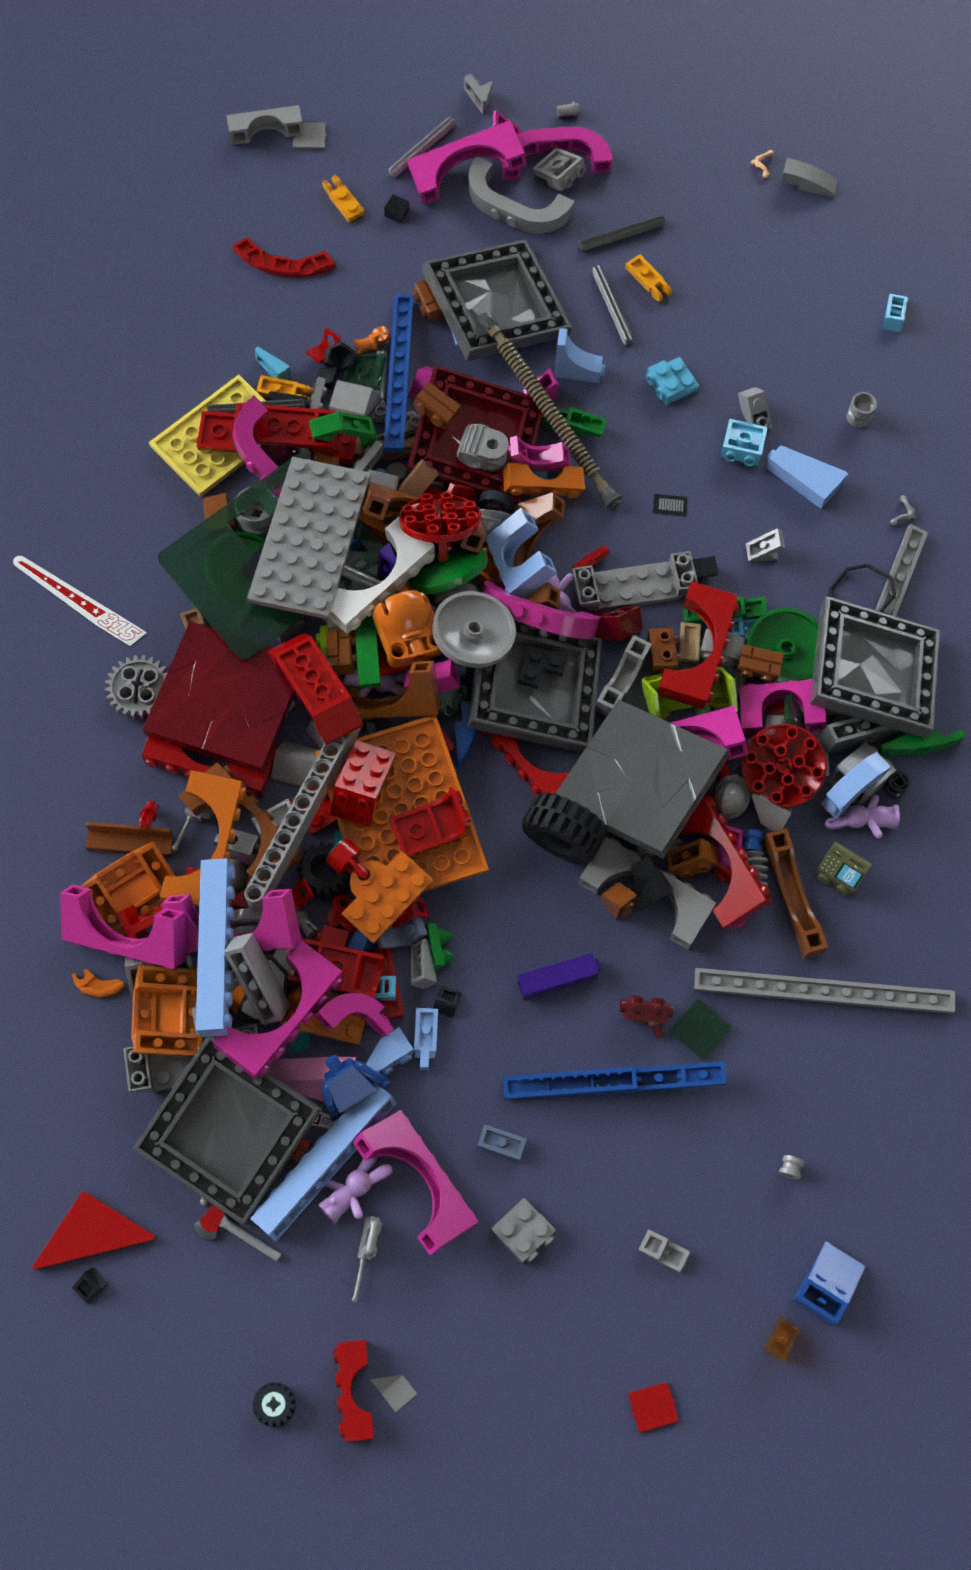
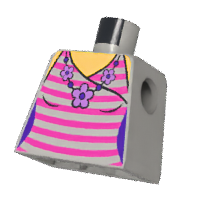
M236 830L235 840L230 842L228 849L231 851L230 859H236L245 865L251 866L260 849L261 839L259 836ZM219 833L216 835L215 840H214V845H215V846H217V844H218Z

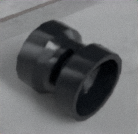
M902 772L893 773L885 784L886 794L891 798L902 797L909 788V777Z

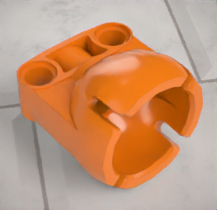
M410 590L388 597L385 603L389 614L386 612L385 604L379 603L373 610V622L385 650L386 661L389 666L393 668L412 665L413 662L429 661L441 656V650L432 645V643H436L432 632L435 614L429 598L423 592ZM393 653H398L401 657H395Z

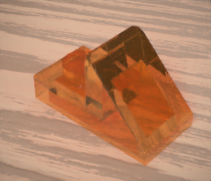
M779 1317L769 1338L761 1348L785 1363L800 1329Z

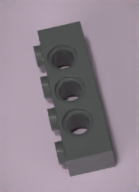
M852 718L827 725L817 738L826 755L861 746L865 742L872 743L894 737L899 730L859 718Z

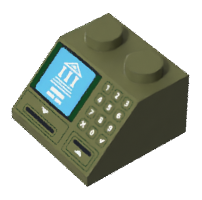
M834 842L814 875L817 876L820 882L830 884L836 888V891L841 895L851 897L872 864L837 842Z

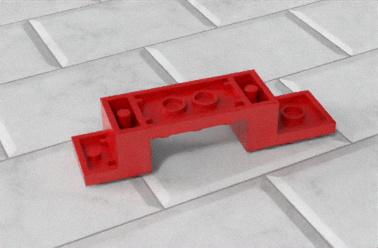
M237 403L235 413L202 411L196 445L197 449L238 453L234 444L233 430L239 411L245 403ZM264 405L268 410L266 416L253 427V436L255 442L259 445L312 449L313 456L316 452L337 457L339 462L354 463L357 436L338 433L330 442L316 440L312 437L309 421L335 413L336 410Z

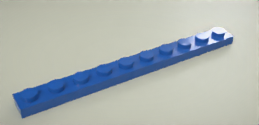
M394 295L384 452L404 453L414 295Z

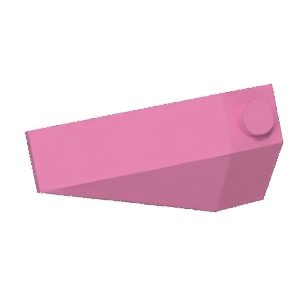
M329 1057L274 1059L269 1064L271 1066L268 1071L269 1073L306 1097L324 1102L321 1087L325 1081L324 1074L330 1070L325 1063ZM338 1057L341 1063L348 1058H352L356 1062V1057Z

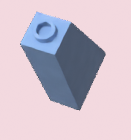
M782 445L776 451L773 449L766 458L768 460L766 469L820 509L842 487L848 476V473L844 470Z

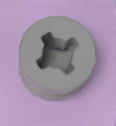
M784 1155L782 1159L784 1164L779 1169V1174L792 1180H800L802 1176L800 1171L804 1167L805 1161L793 1156Z

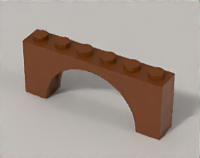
M370 481L363 503V514L380 520L387 516H399L402 507L417 499V497ZM481 520V525L474 534L457 541L461 548L480 553L486 538L484 521Z
M554 492L514 505V513L522 508L533 516L538 527V531L517 549L513 561L514 567L523 564L531 557L534 545L549 526L564 519L565 500ZM549 582L544 583L525 599L559 609L560 590Z
M434 661L413 662L409 671V685L401 693L390 698L369 699L359 696L345 687L359 712L360 718L365 719L404 716L407 718L413 716L428 717L438 715L442 704Z
M218 762L205 772L206 774L230 779L234 775L226 765L222 768ZM186 789L178 795L196 817L204 811L211 809L203 800L188 795ZM245 794V798L240 800L238 808L249 812L256 818L261 832V844L258 855L252 865L246 870L252 878L280 824L276 827L272 823V820H274L272 815L266 809L262 812L258 807L260 805L259 801L253 795L249 797ZM285 841V842H283L282 844H283V845L288 844L289 841ZM298 846L284 874L302 858L299 852L301 850L300 846ZM275 859L272 861V863H276L280 859ZM266 877L262 881H267L270 878Z

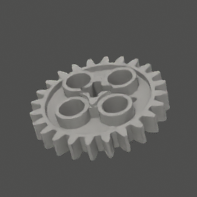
M134 655L133 661L126 657L125 664L118 661L120 667H112L114 674H107L110 680L105 681L107 688L104 690L107 694L108 702H111V708H116L117 714L123 712L124 718L131 714L133 720H135L137 715H140L141 720H143L144 714L149 716L167 675L166 666L161 667L160 661L154 664L153 657L146 661L145 655L142 656L141 660H138L137 656ZM128 675H135L132 679H126ZM149 677H155L153 681H146ZM136 689H138V702L135 704L137 698ZM126 693H130V694H131L130 697H128V698H123V695H124V694H126ZM145 696H152L149 700H143Z

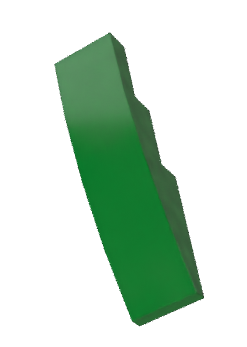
M557 407L572 428V431L575 432V435L602 437L607 422L606 418L570 407L569 411ZM543 414L540 427L554 430Z
M744 596L737 597L736 603H739V608L736 615L732 614V618L742 617L743 620L761 617L767 613L765 596L744 599ZM683 608L685 623H705L697 614Z
M365 618L361 621L360 626L355 629L360 689L381 686L377 629L373 618Z
M962 729L944 737L940 730L931 733L927 738L909 733L882 744L878 749V753L881 756L890 757L922 755L959 745L966 736Z

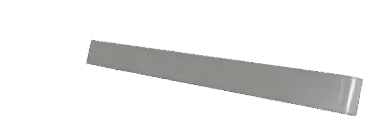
M361 727L343 736L345 737L344 739H337L327 745L324 744L245 889V898L251 910H263L262 898L270 890L276 889L357 738ZM285 841H289L288 844H285V845L282 844V843L285 842ZM280 859L278 862L272 863L273 860ZM266 877L270 878L267 881H262ZM260 896L258 899L252 900L253 897Z

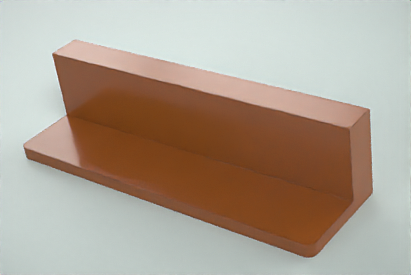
M86 822L88 835L85 848L87 850L130 853L135 849L154 842L162 856L172 857L174 835L171 829L155 827L146 829L145 827L140 828L139 826Z

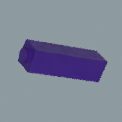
M593 953L519 974L517 976V983L523 1000H527L597 979L601 966L598 958L594 959Z

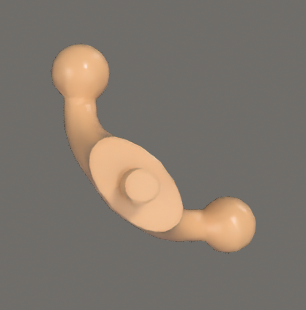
M772 150L756 156L755 160L751 161V164H755V167L763 169V177L766 179L769 178L770 173L760 161L766 157H773L774 152Z

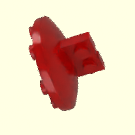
M444 492L441 495L425 493L420 498L402 507L399 513V525L403 532L410 537L435 543L439 561H447V553L451 552L450 542L458 541L474 534L481 525V512L475 502L453 496L450 492Z
M791 724L773 725L758 732L747 744L748 755L742 757V776L748 790L752 795L753 793H758L782 808L800 806L812 799L820 790L826 777L827 760L821 744L810 732Z

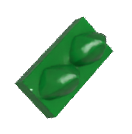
M436 923L425 926L428 934L422 939H428L434 969L437 971L442 966L449 964L454 958L451 952L441 948V945L449 942L454 935L445 929L437 928Z

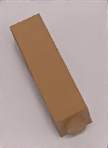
M421 459L397 488V491L419 498L437 477L438 472ZM387 516L382 521L389 525L398 516Z

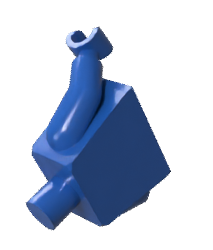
M337 1055L330 1056L325 1061L330 1070L324 1074L325 1081L321 1087L330 1119L332 1121L339 1119L341 1112L376 1091L375 1083L380 1084L386 1090L392 1084L387 1074H381L361 1061L355 1062L352 1058H348L341 1063Z

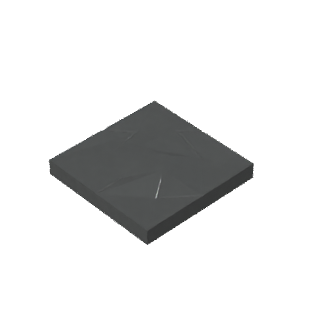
M526 239L424 262L422 272L466 361L500 353L497 349L498 342L496 339L492 338L489 333H486L478 322L479 316L486 311H490L498 322V327L502 331V336L504 339L509 338L516 349L557 340L560 328L567 329L568 336L570 335L572 326Z
M826 596L820 604L810 704L927 738L934 729L940 630Z
M514 620L516 636L508 655L492 666L475 668L467 728L583 753L593 738L602 638L580 639L567 637ZM528 645L568 655L563 676L542 672L538 689L517 684Z
M618 700L555 794L567 797L574 802L576 801L581 806L588 808L590 812L595 813L604 822L608 832L664 859L729 758L728 749Z
M216 1036L206 1037L133 1149L244 1226L248 1224L254 1211L260 1206L323 1108L269 1072L264 1077L260 1076L255 1080L214 1048L213 1041L216 1039Z

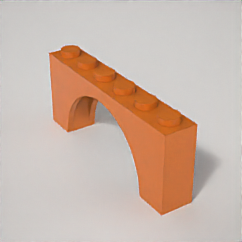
M191 770L186 792L188 795L195 796L207 803L214 811L218 820L219 840L216 850L210 859L227 858L230 861L231 851L228 849L230 842L235 840L236 830L233 828L235 821L240 819L241 809L238 807L240 800L245 798L246 788L243 787V782ZM201 868L184 876H165L160 898L166 900L171 895L191 894L194 905L200 907Z

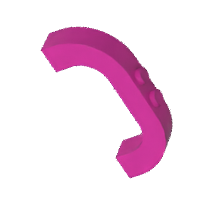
M581 127L534 129L517 134L525 157L530 154L550 153L557 147L565 151H577L585 154L591 161L593 173L611 172L613 160L610 147L594 131ZM502 163V180L520 179L521 168L510 172L507 166Z
M252 396L242 406L236 418L233 430L234 444L240 457L246 463L247 469L260 478V483L266 489L269 488L279 497L286 475L255 442L253 427L266 416L268 410L255 396Z
M486 580L483 583L481 593L488 594L504 604L515 621L567 637L580 639L595 637L601 618L599 616L584 611L570 613L512 595L504 591L505 585L491 580Z

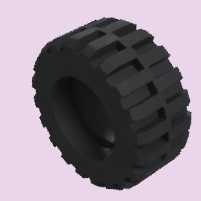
M549 792L540 793L534 797L521 822L524 834H527V837L533 840L536 845L541 846L545 851L557 857L573 861V863L586 864L593 861L607 835L604 822L595 813L590 812L588 808L581 806L576 801L574 802L567 797Z

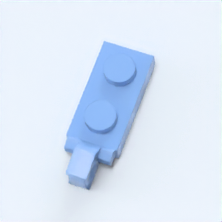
M416 1008L414 1053L415 1058H420V1070H429V1059H435L438 1009Z

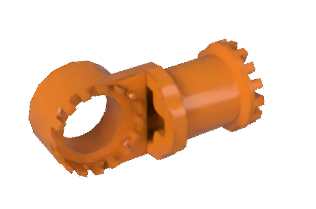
M379 326L367 338L355 339L353 342L354 346L357 347L355 350L358 356H362L363 353L371 350L377 351V346L384 345L383 343L386 344V341L389 342L391 340V334L386 326Z

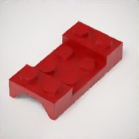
M301 938L303 942L342 971L341 979L343 981L335 990L336 992L345 994L360 993L374 999L376 998L384 964V955ZM292 968L288 975V983L301 986V981Z

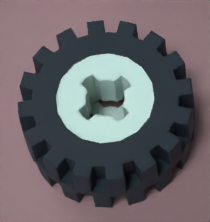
M277 1382L267 1383L259 1388L254 1395L252 1403L253 1412L262 1424L269 1427H278L286 1424L292 1418L295 1412L296 1401L293 1392L286 1385Z

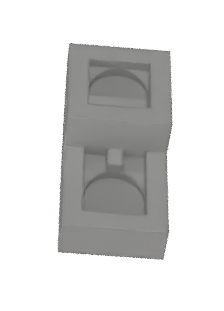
M649 1229L638 1249L648 1257L680 1274L691 1255L690 1251L670 1242L669 1239Z

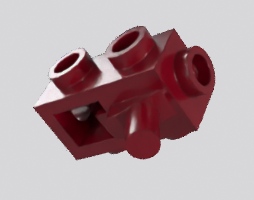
M631 995L630 998L620 1000L619 1012L622 1013L624 1019L645 1021V1025L653 1026L655 1036L659 1038L664 1036L661 1023L668 1024L669 1018L673 1016V1005L668 1004L662 998H652V1001L643 1000L642 996Z

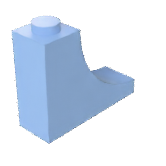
M560 328L554 369L555 377L599 383L600 376H604L606 365L602 364L603 356L594 355L578 348L570 340L567 329Z

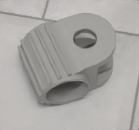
M468 425L465 427L456 457L470 468L497 471L506 463L509 447L508 439L502 432L491 429L486 425Z

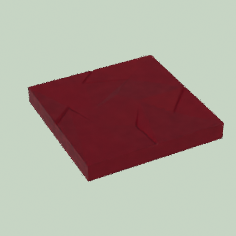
M435 365L429 382L461 405V407L445 429L441 426H435L425 414L420 415L405 474L409 475L419 461L423 459L438 472L437 477L433 481L443 483L446 487H449L450 483L469 486L474 489L475 496L478 497L487 490L504 493L502 471L508 463H512L509 447L506 463L501 469L486 471L470 468L456 457L465 427L472 424L486 425L491 429L502 432L507 437L509 445L510 437L518 436L526 444L535 446L543 415L538 408L539 406L536 405V402L533 401L530 395ZM505 493L512 497L514 505L521 503L523 494L514 496L511 493Z
M189 621L145 722L143 732L146 736L263 774L296 692L281 668H276L267 651L273 647Z

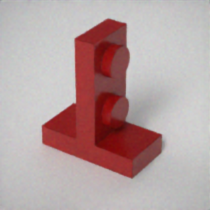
M133 904L116 914L129 938L142 939L149 936L146 928L154 924V916L163 909L161 905L153 909L154 914L150 915L147 912L139 916Z

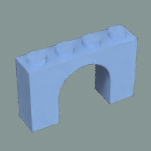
M520 508L490 532L485 539L488 544L487 549L494 558L493 564L498 568V576L505 585L504 591L525 599L556 575L557 571L551 558L541 551L535 553L523 564L514 567L513 561L517 549L538 531L533 516Z

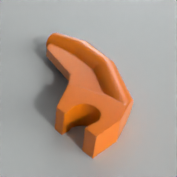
M87 969L83 970L85 973L83 979H78L76 973L72 974L75 985L85 995L102 998L115 995L125 988L123 981L120 982L119 979L102 981Z

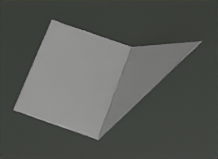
M403 1375L370 1379L395 1413L417 1395Z

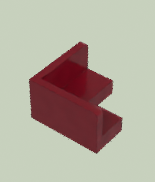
M622 606L614 611H595L591 613L601 617L595 637L602 638V640L622 641L643 629L640 606Z

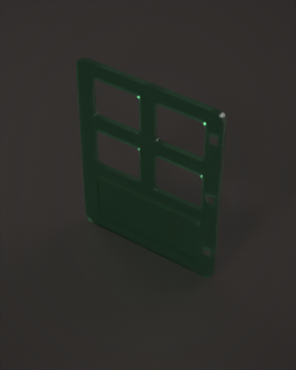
M300 453L294 456L310 460L305 454ZM291 459L162 550L158 555L159 564L240 660H248L307 616L305 614L248 603L247 597L253 579L242 573L241 570L253 554L228 525L255 504H259L270 518H273L278 501L272 495V492L284 484ZM359 518L354 535L367 551L348 564V566L358 570L355 565L364 559L367 564L358 571L365 573L378 563L379 551L384 546ZM342 576L338 588H345L353 580ZM264 633L268 638L258 645L255 639Z

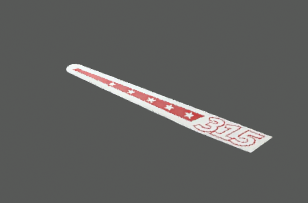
M16 556L14 558L13 564L95 625L127 645L131 646L147 633L23 556Z

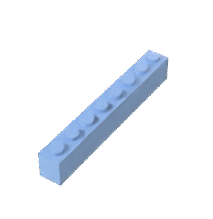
M227 858L201 860L196 1031L201 1037L228 1036V1028L232 1026V1017L229 1014V1006H232V993L229 992V984L233 983V974L224 951L234 937L233 928H231V920H234V909L231 907V900L235 898V891L232 886V879H235V868L231 866Z
M375 1083L376 1091L346 1109L339 1119L333 1121L325 1135L318 1138L315 1146L309 1153L302 1156L300 1163L294 1170L287 1173L284 1181L277 1188L273 1189L263 1205L258 1206L250 1219L275 1242L354 1154L357 1148L353 1141L364 1130L382 1121L397 1105L392 1095Z

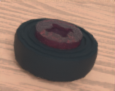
M487 490L482 492L479 497L480 509L496 510L511 514L514 508V500L503 492Z

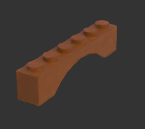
M785 828L767 833L763 844L802 958L807 959L822 955L827 950L828 945L822 928L816 920L805 896L797 869L794 847L788 830Z

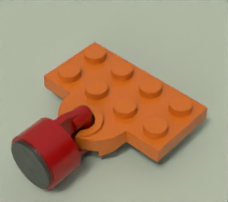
M344 838L328 853L326 863L339 875L345 871L351 875L350 886L356 899L341 914L374 944L433 882V879L403 851L387 866L372 860L361 863L358 857L362 850L349 838Z

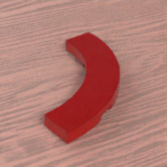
M248 237L232 245L233 251L243 261L262 272L275 276L289 278L309 277L336 268V263L326 250L312 256L303 257V259L291 260L288 257L272 256L265 253Z

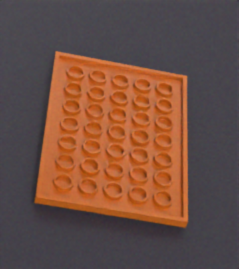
M436 715L355 739L328 790L332 803L334 786L356 740L396 753L394 763L380 792L371 826L367 827L336 817L342 838H349L362 850L358 857L361 863L372 860L387 866L401 852L389 818L442 798L449 792V788L452 786L455 791H460L463 799V811L467 810L470 816ZM321 750L315 751L316 757H318ZM471 816V828H469L468 836L409 857L433 879V882L424 892L489 871Z

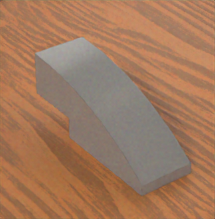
M790 158L786 159L781 182L799 185V191L830 197L835 196L837 180L810 164Z

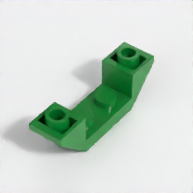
M335 412L309 421L312 437L316 440L330 442L340 433L360 437L362 447L364 448L372 446L375 441L379 442L371 417Z

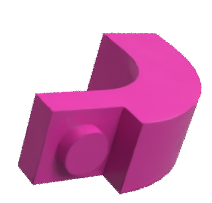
M518 436L510 437L509 453L512 463L528 464L530 470L534 472L562 470L564 466H571L570 450L562 442L548 446H532L526 444Z
M348 993L337 996L327 1001L313 1013V1017L327 1031L333 1029L347 1015L362 1018L381 1038L389 1035L394 1029L390 1025V1020L385 1015H380L379 1013L385 1006L376 999L360 993Z

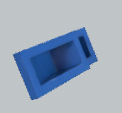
M471 701L460 703L461 721L454 722L457 768H461L466 761L476 733V729L467 728Z

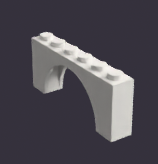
M399 517L385 528L386 539L392 544L397 554L395 566L389 576L378 585L368 589L353 591L338 588L329 618L347 634L351 630L357 629L361 621L367 616L373 615L376 605L379 603L384 604L388 597L396 590L402 589L408 579L415 577L425 564H430L435 558V545L431 542L417 540L404 533L399 525Z

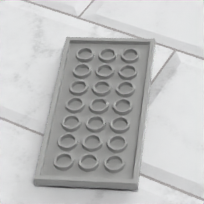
M297 457L291 458L247 597L248 603L329 620L371 480V472Z

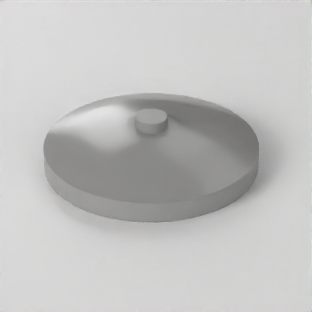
M465 591L451 595L439 605L433 619L432 632L438 648L450 660L466 667L483 668L500 662L508 655L515 640L516 627L511 613L499 600L485 593Z

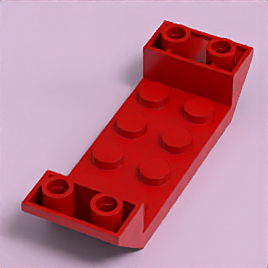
M302 633L267 651L276 668H281L314 720L317 732L326 745L364 726L351 696L310 635Z

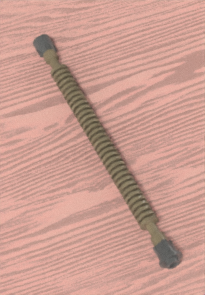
M490 311L481 314L478 322L486 333H489L492 338L496 339L498 342L497 349L517 378H519V381L522 382V385L525 386L524 388L533 398V401L539 406L538 408L544 414V417L553 426L552 428L558 434V437L569 448L570 454L576 463H578L579 467H583L586 477L588 479L592 478L597 484L596 488L605 503V508H616L620 505L622 496L617 494L614 488L599 475L600 468L592 459V456L589 455V452L586 451V448L583 447L584 445L580 443L581 441L578 439V436L572 431L564 416L514 347L509 338L504 339L493 314Z

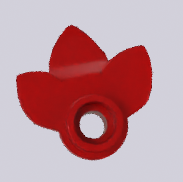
M337 895L332 900V909L327 913V923L331 927H336L340 924L344 930L349 931L353 935L357 928L341 914L352 903V900L347 895ZM340 902H344L346 907L341 906Z

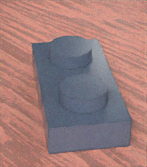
M484 1124L477 1147L520 1161L527 1138Z

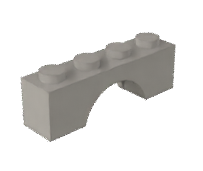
M299 105L226 115L231 145L250 143L252 136L264 129L277 130L285 137L304 134Z
M633 635L624 651L618 668L610 682L605 685L596 702V712L607 717L618 700L624 701L649 656L651 643Z

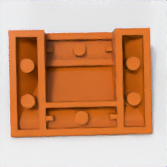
M151 842L131 851L102 869L81 887L91 889L95 907L106 924L117 933L125 936L127 934L116 913L134 904L139 916L147 912L150 915L154 914L153 909L161 906V903L165 901L160 898L165 876H176L155 843Z
M138 966L132 1007L131 1038L134 1053L194 1057L203 1043V1037L196 1035L192 1008L197 1004L198 969H167L158 966Z

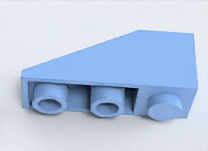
M398 1027L389 1035L380 1039L366 1065L381 1074L386 1073L388 1075L394 1070L392 1067L398 1063L403 1065L411 1060L414 1049Z

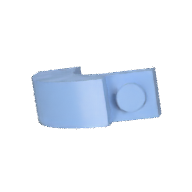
M875 752L840 779L826 794L827 797L821 804L835 819L840 817L864 790L881 780L891 766Z

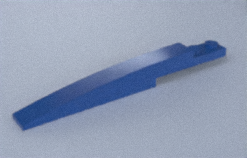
M725 1061L503 1077L504 1099L678 1091L683 1088L727 1085Z

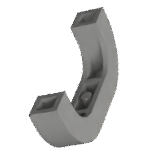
M476 156L471 164L468 185L470 198L479 210L493 219L500 220L524 232L544 234L561 228L574 213L575 201L561 194L556 196L551 205L543 209H531L492 191L487 185L492 177L493 163Z

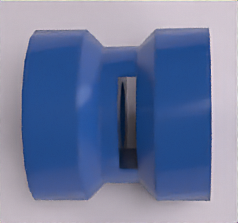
M755 829L744 830L743 839L745 843L742 844V848L745 852H763L761 842L764 840V832Z

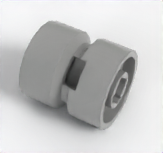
M860 392L853 397L846 414L848 423L853 427L863 428L870 423L877 406V401L872 394Z

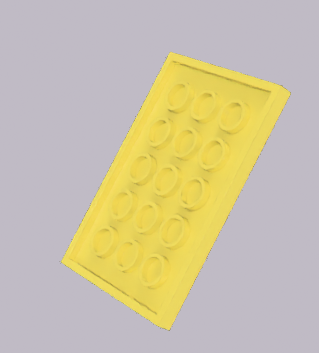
M237 375L149 442L150 447L200 498L245 464L239 453L197 449L196 445L202 411H207L208 405L244 403L252 396H255L260 402L266 401L240 375Z

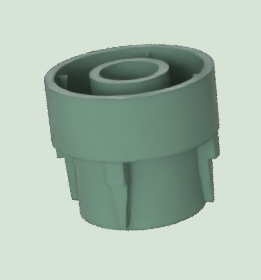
M459 682V688L440 692L442 704L439 711L446 716H452L460 710V703L465 702L467 698L468 688Z

